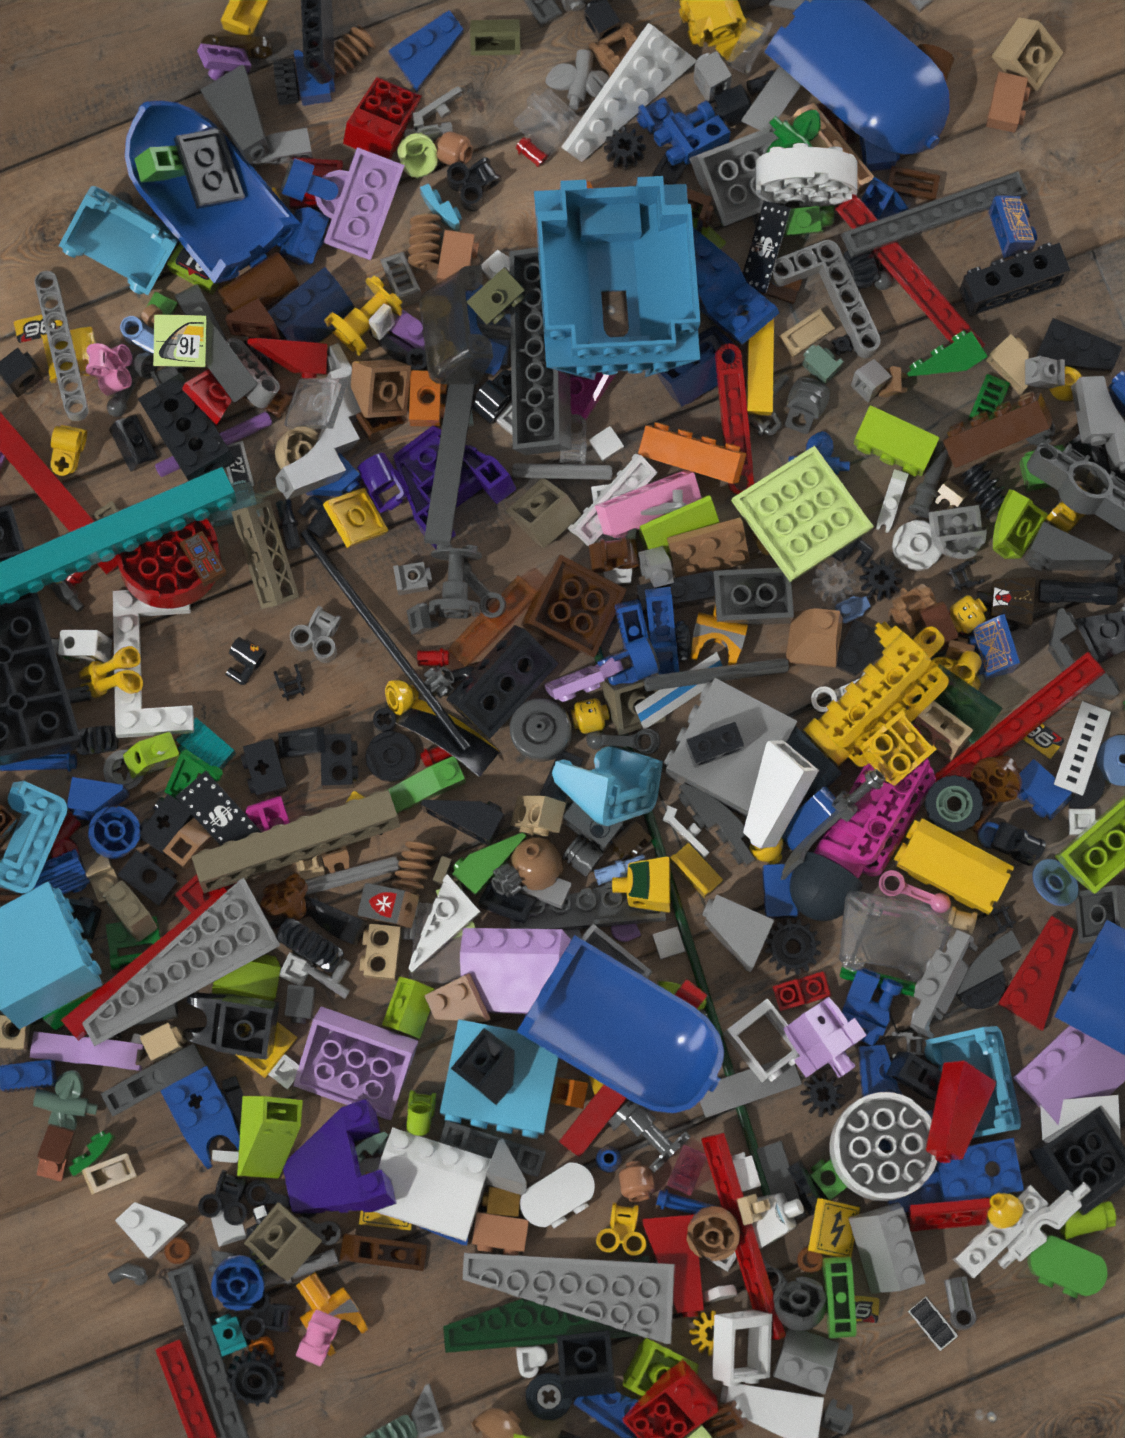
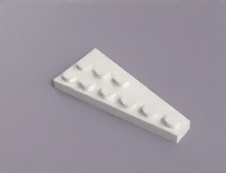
M648 23L561 148L579 161H584L606 141L607 136H612L614 129L618 131L638 113L639 106L643 104L645 107L697 62L696 59Z

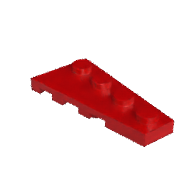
M1050 916L998 1002V1005L1040 1031L1044 1030L1074 931L1073 928Z

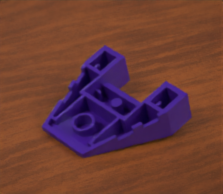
M433 425L393 455L397 469L409 489L407 499L410 503L413 517L424 536L442 431ZM466 445L456 508L482 488L496 504L516 490L510 474L494 457L479 452L477 448L471 445ZM453 529V531H452V537H451V539H452L454 536H456V533H455L454 529ZM431 544L437 550V544Z
M366 1099L341 1107L286 1161L283 1171L291 1210L294 1214L325 1213L326 1211H339L340 1213H349V1211L374 1212L397 1204L392 1181L382 1169L361 1176L354 1142L381 1133L376 1110Z

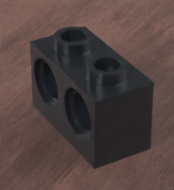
M736 722L686 739V747L694 768L743 751L745 746Z
M351 734L324 735L325 753H321L322 788H354V781L359 779L358 766H353V756H358L357 740L353 741ZM335 744H345V752L340 755L334 754L332 749ZM338 768H344L347 771L346 777L342 780L333 778V773Z
M897 1051L886 1074L927 1100L936 1101L942 1071L911 1052Z

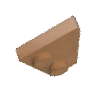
M470 974L464 975L424 995L435 1019L454 1021L459 1019L470 1022H486L490 1020Z

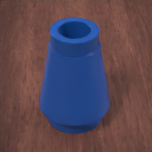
M606 1146L598 1151L596 1164L602 1171L614 1172L621 1165L622 1157L616 1148ZM609 1153L614 1156L612 1163L604 1161L606 1154Z

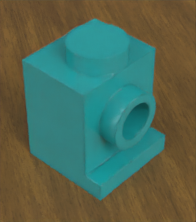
M229 1313L215 1319L217 1324L211 1327L222 1356L249 1346L247 1338L242 1333V1325L238 1316L232 1318ZM226 1329H231L233 1331V1336L231 1339H227L224 1337V1331Z

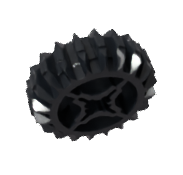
M287 918L278 929L276 935L278 942L321 969L333 972L342 961L341 958L344 953L338 946L298 921Z

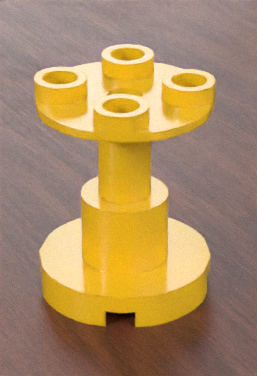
M375 275L372 278L367 277L365 279L375 295L360 310L354 308L344 319L333 312L324 319L328 327L332 324L336 328L333 334L352 352L356 350L358 356L367 349L366 344L360 337L371 328L369 319L383 304L390 306L395 314L399 316L403 314V308L400 306L402 301L393 292L389 295L383 289L385 286L383 282Z

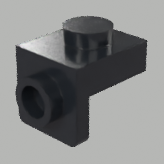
M79 897V900L69 899V903L75 910L72 916L74 919H78L84 930L81 933L82 938L93 939L102 910L94 905L92 899L86 897Z

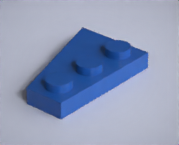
M448 10L388 50L389 55L415 91L418 92L425 79L433 73L436 65L444 55H447L464 33V29L451 11Z

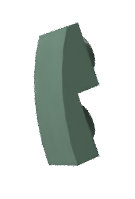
M386 1132L376 1134L355 1147L359 1165L365 1159L363 1155L365 1150L372 1156L376 1153L381 1155L384 1152L387 1139L389 1138Z

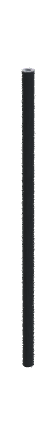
M308 529L304 530L300 536L463 752L469 750L472 747L470 742L430 692L429 688Z

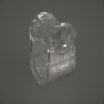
M574 414L571 415V424L579 423L583 428L579 433L571 432L572 450L560 452V463L574 461L585 465L587 424L581 415Z

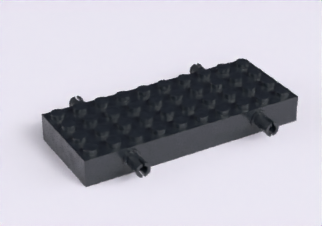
M11 505L0 507V562L30 550L24 549ZM30 592L20 596L13 603L0 604V766L76 750L81 738L71 704L91 701V692H87L90 689L89 686L84 685L66 689L37 592Z

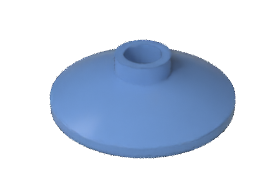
M1117 735L1107 739L1100 746L1096 756V765L1103 773L1104 779L1107 782L1117 786H1125V764L1119 761V756L1125 755V735Z
M1045 859L1034 867L1032 874L1033 883L1038 893L1046 901L1057 906H1067L1075 901L1078 896L1077 880L1071 876L1059 861Z

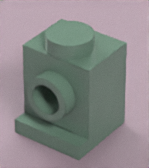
M813 344L803 355L805 357L803 366L825 385L843 366L841 359L836 362L834 354L827 348L822 349L819 345L815 346Z

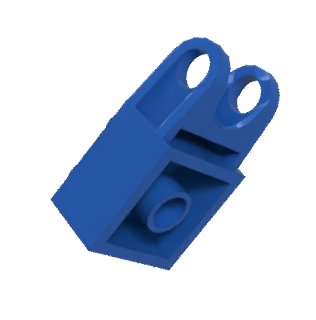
M205 1066L160 1090L184 1138L207 1169L213 1167L209 1146L214 1138L218 1136L228 1137L239 1151L240 1131L237 1122L210 1067ZM195 1096L203 1098L200 1102L201 1107L198 1109L195 1106H191Z

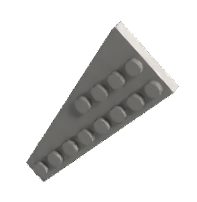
M464 1253L463 1280L499 1290L665 1344H671L675 1264Z

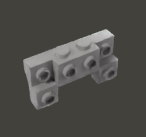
M957 930L947 943L946 953L936 949L934 955L929 958L926 971L922 979L918 980L913 995L921 1002L913 1011L910 1026L917 1033L930 1039L934 1037L929 1027L932 1019L942 1020L943 1016L939 1012L946 1014L968 970L969 965L962 958L967 948L975 952L978 949L973 943L974 938Z

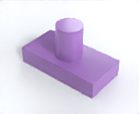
M201 43L197 50L204 68L210 69L208 75L214 80L224 76L226 71H232L242 64L247 73L252 67L243 48Z
M402 310L403 314L401 316L398 315L395 325L389 330V333L413 348L425 350L429 359H431L444 341V337Z

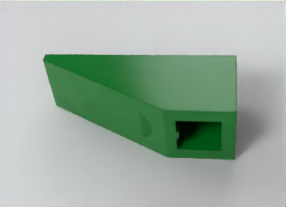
M963 330L952 337L954 343L945 348L942 344L930 352L932 357L925 362L920 358L909 366L911 371L907 374L910 377L967 371L988 356L972 331L966 333Z

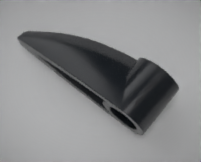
M386 333L380 340L374 338L394 360L411 365V370H429V357L425 350L413 348L389 333ZM422 359V365L417 364L414 366V360Z
M304 896L308 914L322 928L337 938L358 946L368 922L311 897Z

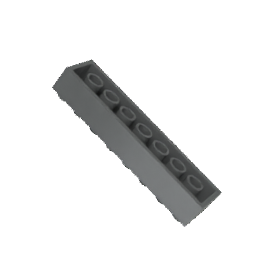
M538 247L509 251L510 273L526 289L522 293L525 298L514 308L510 304L513 450L524 455L572 450L570 373L546 367Z

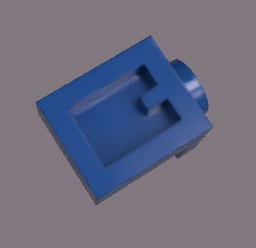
M663 97L647 107H644L643 104L639 106L636 118L643 130L647 129L651 135L663 126V119L669 116L671 118L675 114Z

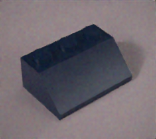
M324 267L267 312L274 320L276 328L284 340L320 343L336 330L332 324L328 327L324 319L332 312L344 319L356 307L341 285Z
M714 325L698 335L700 360L657 374L671 397L681 407L692 403L697 397L713 390L718 385L715 362L716 350L723 344L734 343ZM726 349L723 351L722 359L725 363L730 364L734 361L735 354L731 349Z

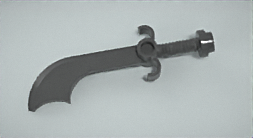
M869 770L865 773L866 781L852 794L842 791L834 799L832 806L836 810L794 849L784 866L781 880H785L798 865L804 862L805 856L812 844L840 818L848 822L858 810L855 804L872 788L879 790L883 786L885 777L879 770Z

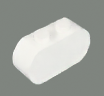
M567 1163L526 1189V1193L521 1196L520 1201L524 1217L535 1226L548 1227L552 1225L553 1229L567 1221L565 1215L574 1211L575 1214H578L589 1207L587 1201L591 1200L594 1193V1179L589 1170L583 1165Z

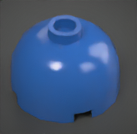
M121 806L102 808L95 813L89 824L88 838L90 845L96 853L105 858L116 859L126 856L134 850L140 839L138 819L131 811Z
M242 1255L230 1256L221 1261L215 1269L211 1289L215 1299L218 1298L223 1303L222 1306L237 1311L245 1310L252 1307L253 1303L257 1302L258 1299H261L265 1279L262 1268L250 1257Z

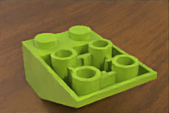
M243 1096L238 1176L279 1179L301 1127L303 1100L267 1096Z

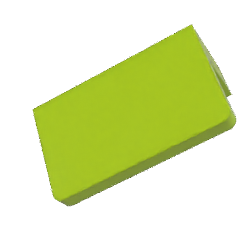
M399 976L382 1025L420 1038L431 1010L424 995L436 989L415 980Z

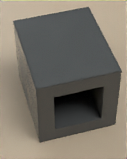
M288 984L285 1016L291 1018V1023L306 1024V1020H313L316 995L314 987Z

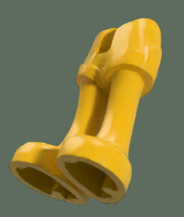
M127 646L119 649L113 658L107 662H91L79 672V679H91V682L81 684L80 687L88 685L90 689L87 692L90 691L91 696L94 698L103 696L112 687H119L129 694L139 692L143 687V680L137 672L123 670L112 676H106L108 672L117 669H130L138 666L141 660L140 653L135 647Z

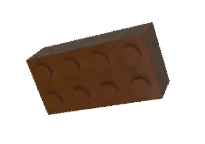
M1033 391L1020 396V400L1014 404H1011L1010 401L1002 403L995 407L996 410L988 415L986 411L973 416V420L967 424L961 421L951 425L943 439V443L954 468L1050 429L1053 419L1041 392L1034 394Z

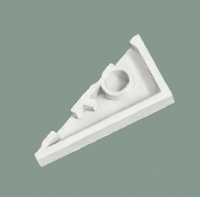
M446 875L443 879L442 887L434 901L431 914L427 918L416 951L412 955L409 970L412 973L481 913L449 875Z

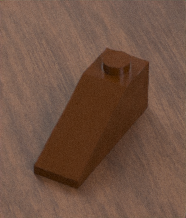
M343 1234L340 1260L424 1271L427 1245Z

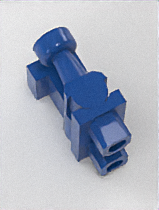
M705 100L698 104L697 111L685 115L679 112L671 118L669 116L663 119V126L654 132L653 138L659 147L669 142L672 144L673 147L666 151L667 159L672 165L683 161L688 165L691 163L689 158L729 143L730 131L719 115L715 116L712 106ZM702 119L705 121L703 124L695 128L694 125L700 122Z
M858 966L841 1012L848 1022L854 1018L856 1019L860 1027L865 1029L864 1032L867 1035L861 1041L874 1046L879 1036L884 1035L890 1019V1006L894 995H900L903 985L892 979L884 978L881 984L884 992L878 1002L873 1001L871 998L880 980V974Z

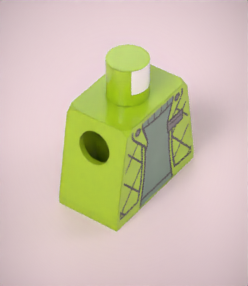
M170 732L139 741L123 754L132 779L176 765L180 756ZM137 756L141 757V763L138 761Z

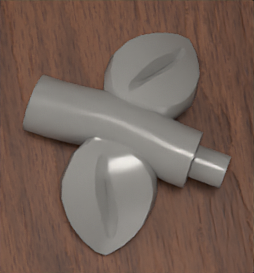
M584 49L577 51L575 67L571 64H558L549 72L545 83L555 90H569L567 98L570 100L569 108L573 110L579 109V104L584 101L586 92L593 97H597L609 80V76L603 71H592L594 54Z

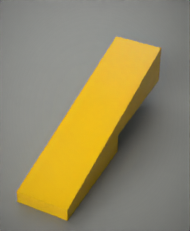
M774 318L747 340L746 401L747 412L752 415H771L773 412Z

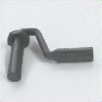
M781 373L773 383V398L789 380V377L784 373ZM774 409L771 416L776 424L772 429H769L772 424L771 422L767 421L764 423L755 415L748 414L749 424L759 431L758 435L760 437L764 434L774 435L782 426V422Z

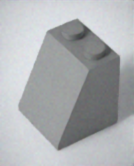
M716 895L714 900H708L702 916L706 917L704 924L746 971L751 972L774 920Z

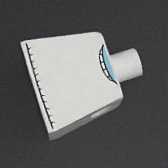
M784 1193L757 1197L758 1201L768 1199L771 1208L761 1212L762 1220L752 1223L759 1249L770 1245L797 1227L794 1217L804 1213L803 1204L798 1198L788 1202Z

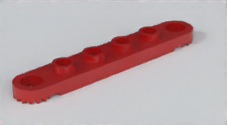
M723 344L716 350L715 362L724 447L726 443L740 447V452L746 453L741 475L746 477L748 482L746 488L738 490L734 485L735 483L728 482L730 491L738 495L754 485L747 401L741 350L734 344ZM726 349H731L735 354V359L730 364L725 363L722 359L723 351Z

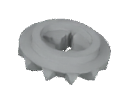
M119 750L112 753L105 761L104 777L108 783L121 784L129 790L137 787L144 778V775L132 779L128 772L125 780L121 773L114 772L122 769L123 754L128 751ZM137 756L138 761L141 763V758Z

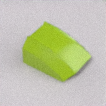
M1009 489L995 523L993 551L1004 559L1022 558L1048 514L1034 505L1033 501Z
M264 954L214 981L212 993L234 994L273 1001L277 993L281 969L280 964L275 956Z
M646 1338L638 1345V1349L626 1373H624L623 1386L643 1396L665 1372L683 1359L697 1375L699 1365Z

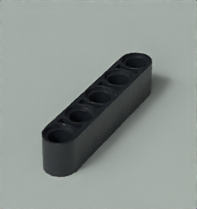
M301 0L304 67L319 84H326L335 75L332 0Z

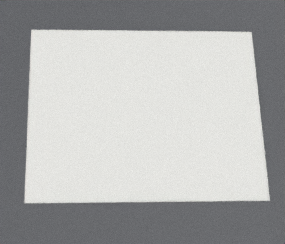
M1118 1095L1064 1099L1059 1126L1040 1105L1042 1141L1099 1106L1121 1140Z

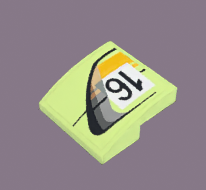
M154 315L153 366L205 367L206 316Z

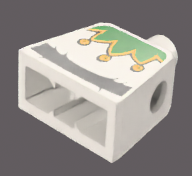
M61 630L59 638H51L55 653H58V656L68 662L91 663L93 661H100L104 663L111 659L112 639L98 630Z

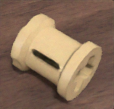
M952 906L946 928L951 929L953 927L966 930L968 934L972 935L978 913L959 911L955 906Z

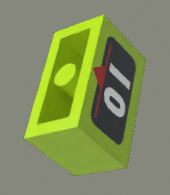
M179 243L167 263L169 271L193 285L197 284L199 288L213 295L220 283L214 284L183 245Z

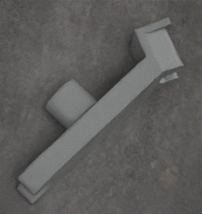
M457 86L422 110L412 113L414 130H418V127H423V121L436 112L442 118L447 117L451 113L447 105L463 95L460 87Z

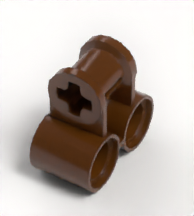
M621 537V540L607 542L602 539L600 542L588 546L591 569L595 573L608 572L614 568L631 569L640 565L636 539Z

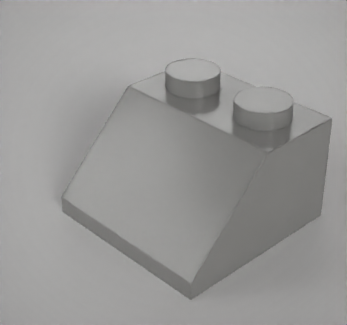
M788 1328L772 1376L825 1395L839 1343L807 1331H796Z

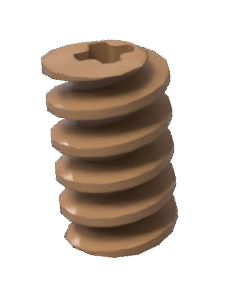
M357 25L358 28L352 27L350 29L351 35L345 33L342 36L343 41L337 40L335 42L336 77H338V72L345 76L347 75L345 66L351 69L355 68L352 60L354 59L360 63L362 61L360 53L368 56L367 46L374 50L376 49L371 36L360 25Z
M421 214L410 219L412 227L409 230L411 235L409 244L411 246L408 252L411 256L408 257V263L411 266L424 270L438 269L439 265L432 263V261L440 258V255L433 253V251L440 249V245L433 243V241L441 239L440 235L434 234L435 231L441 230L440 225L434 224V222L442 220L440 216Z
M418 840L407 841L405 846L410 851L402 852V856L407 861H399L398 863L404 870L395 872V875L401 880L392 881V885L396 889L422 897L416 892V889L425 888L419 880L428 879V876L422 871L431 870V866L426 863V860H434L435 857L429 853V850H437L438 847Z

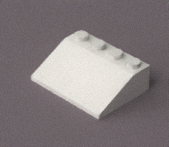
M392 1128L378 1170L382 1169L391 1179L397 1204L374 1212L467 1241L487 1185L486 1172L491 1159Z

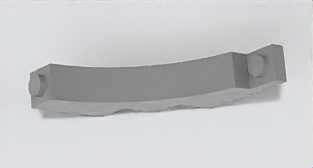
M339 343L331 345L327 350L326 369L330 373L323 381L325 417L319 438L307 454L294 463L283 467L275 478L279 491L284 494L287 500L338 481L346 471L338 453L352 450L360 439L352 423L357 422L356 415L362 411L351 389L352 367Z

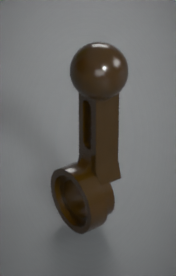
M208 34L201 40L202 44L247 49L249 56L256 59L268 58L273 53V46L268 38L263 36L252 38V34L226 37Z

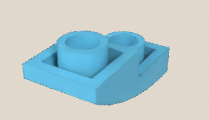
M429 183L420 187L421 196L431 212L442 218L441 222L455 232L459 231V221L462 220L458 208L456 206L452 208L449 201L442 203L437 189L432 191Z

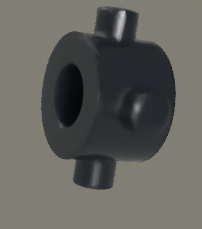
M847 335L836 340L833 339L831 342L834 344V349L838 356L847 351L851 352L853 349L850 346Z

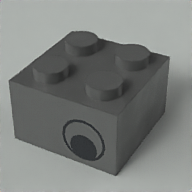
M575 802L563 816L564 825L578 835L581 834L583 839L586 838L587 842L593 843L605 853L612 845V840L623 830V822L610 826L596 823Z

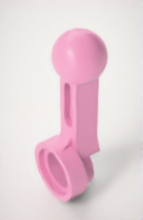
M886 871L879 879V887L887 896L908 895L930 904L931 908L937 913H945L951 906V900L947 894L936 893L934 895L905 883L904 877L897 871ZM890 876H895L900 881L899 888L895 891H889L885 887V880Z

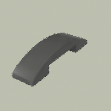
M446 1120L439 1143L492 1159L496 1145L502 1138ZM503 1139L521 1172L538 1177L546 1152Z

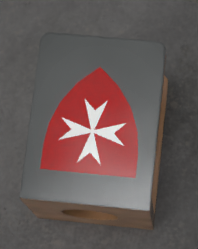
M365 883L358 915L371 918L373 921L412 929L419 896L404 890Z

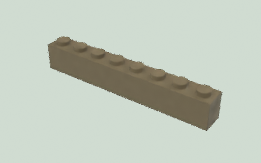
M389 790L383 792L376 791L370 794L369 797L360 800L353 799L346 802L345 805L336 808H326L318 814L302 816L296 821L285 825L278 824L272 827L271 830L262 833L255 832L249 834L244 839L228 841L214 849L201 850L191 857L204 893L237 883L242 878L248 879L400 827V823Z

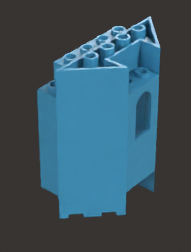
M663 176L637 177L636 186L587 189L586 180H566L560 182L559 190L534 191L546 367L595 380L596 372H602L603 375H614L618 371L639 374L645 370V377L700 360L698 337L700 311L691 204H688L686 184L664 185ZM626 291L629 330L624 337H609L605 333L601 292Z

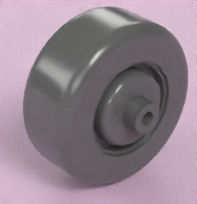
M537 698L523 703L514 712L510 722V736L515 748L522 756L532 761L546 762L559 757L567 749L572 737V725L567 712L561 705L549 699Z

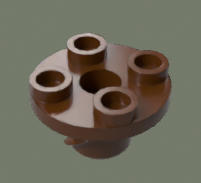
M1000 755L996 758H983L976 763L971 771L973 783L980 790L982 798L987 802H1008L1014 800L1022 789V779L1017 770V764L1009 756Z
M294 873L278 884L272 883L263 890L265 895L261 900L260 908L266 915L281 914L285 920L291 918L299 921L307 911L304 900L308 890L307 883L298 873Z

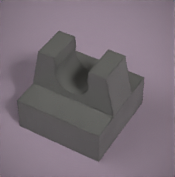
M419 603L406 610L411 635L421 634L439 626L438 621L433 622L430 620L427 603Z
M832 1399L820 1426L846 1435L854 1415L852 1414L853 1406L847 1404L845 1410L836 1408L837 1400Z

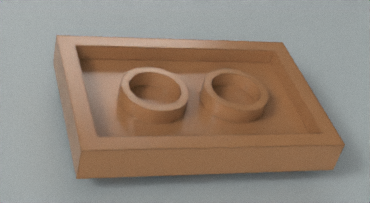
M741 517L667 538L675 578L708 571L724 570L750 562Z

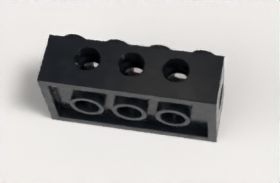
M1051 242L1039 246L1038 250L1031 253L1022 251L1014 255L1013 259L1007 261L999 259L992 262L990 267L984 269L975 267L968 270L966 275H964L959 291L969 317L1064 285L1070 268L1061 244L1052 245Z
M179 373L142 395L138 400L185 477L190 481L223 467L225 469L236 461L210 418L182 390L187 381L182 373Z
M514 625L452 692L446 701L481 735L491 739L559 663L525 629Z

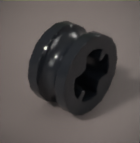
M381 708L375 712L373 722L377 730L387 732L393 730L396 726L397 720L392 710ZM382 715L385 717L387 715H390V725L383 724L382 726H380L378 724L379 722H381L380 719H378L379 716Z

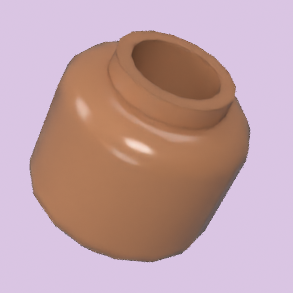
M449 131L437 138L435 142L437 159L444 164L451 165L455 162L467 164L472 157L473 146L466 136Z
M632 1161L627 1163L626 1168L622 1169L619 1173L621 1194L624 1197L629 1198L630 1202H641L649 1199V1195L655 1189L653 1173L649 1166L642 1165L640 1161Z

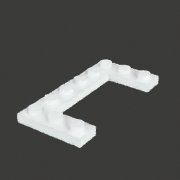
M129 590L113 591L114 655L122 647L133 646L138 650L141 657L140 617L191 613L190 604L172 609L157 608L141 602ZM141 660L138 666L130 669L114 670V674L123 670H131L141 676ZM115 687V735L117 738L156 736L167 732L171 734L194 733L192 705L142 709V689L137 693L129 694L119 687Z

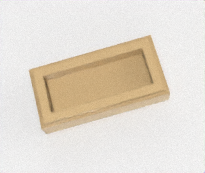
M820 308L781 334L779 339L794 358L833 332L835 327Z

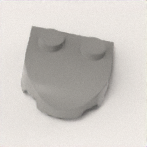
M979 505L928 512L932 541L942 554L955 559H967L975 556L981 545L985 543L987 533L986 530H982Z

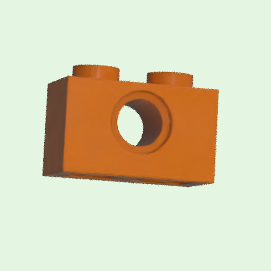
M411 370L410 426L433 425L440 427L446 404H441V395L446 394L447 381L442 379L441 371ZM426 394H432L435 397L431 403H424L421 399Z

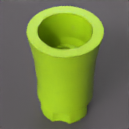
M1102 1202L1086 1215H1082L1077 1210L1059 1229L1062 1239L1065 1241L1079 1235L1106 1230V1228L1116 1226V1213L1112 1202Z

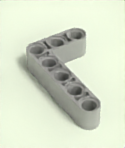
M824 240L776 259L770 282L773 285L785 286L799 279L819 273L856 354L865 359L875 354L880 345V335L841 250L834 241ZM821 252H829L832 255V258L828 259L823 257ZM798 261H807L809 263V267H802L798 263ZM783 269L787 275L780 276L775 270ZM831 274H839L842 277V280H834ZM841 296H849L852 299V303L844 302ZM852 318H859L863 325H855L852 322ZM862 340H869L873 347H865L862 344Z

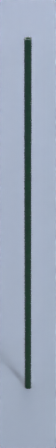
M601 645L594 657L596 664H598L599 660L605 658ZM622 746V749L634 752L632 747ZM652 810L643 815L649 835L652 837L657 858L667 857ZM671 870V905L697 987L707 994V1003L704 1010L707 1018L720 1034L724 1048L722 1067L725 1077L735 1074L734 1067ZM744 1104L735 1107L750 1156L752 1155L760 1180L762 1195H771L756 1150L759 1147L746 1106Z

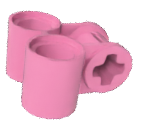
M96 343L87 347L89 364L86 366V372L98 378V385L102 393L109 396L131 386L132 377L125 367L132 364L133 358L127 346L121 344L110 349L104 344Z
M316 1309L309 1321L307 1332L300 1342L296 1356L321 1367L341 1320Z

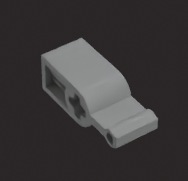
M307 128L266 136L270 152L266 153L262 158L253 161L250 165L255 167L267 163L275 165L290 163V160H293V158L313 159Z

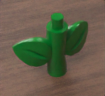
M810 110L800 114L794 119L793 126L786 120L781 122L774 116L769 121V124L775 129L773 133L778 139L771 143L767 153L770 152L772 147L793 148V144L804 143L808 147H813L810 141L818 136L821 128L820 115L817 110Z

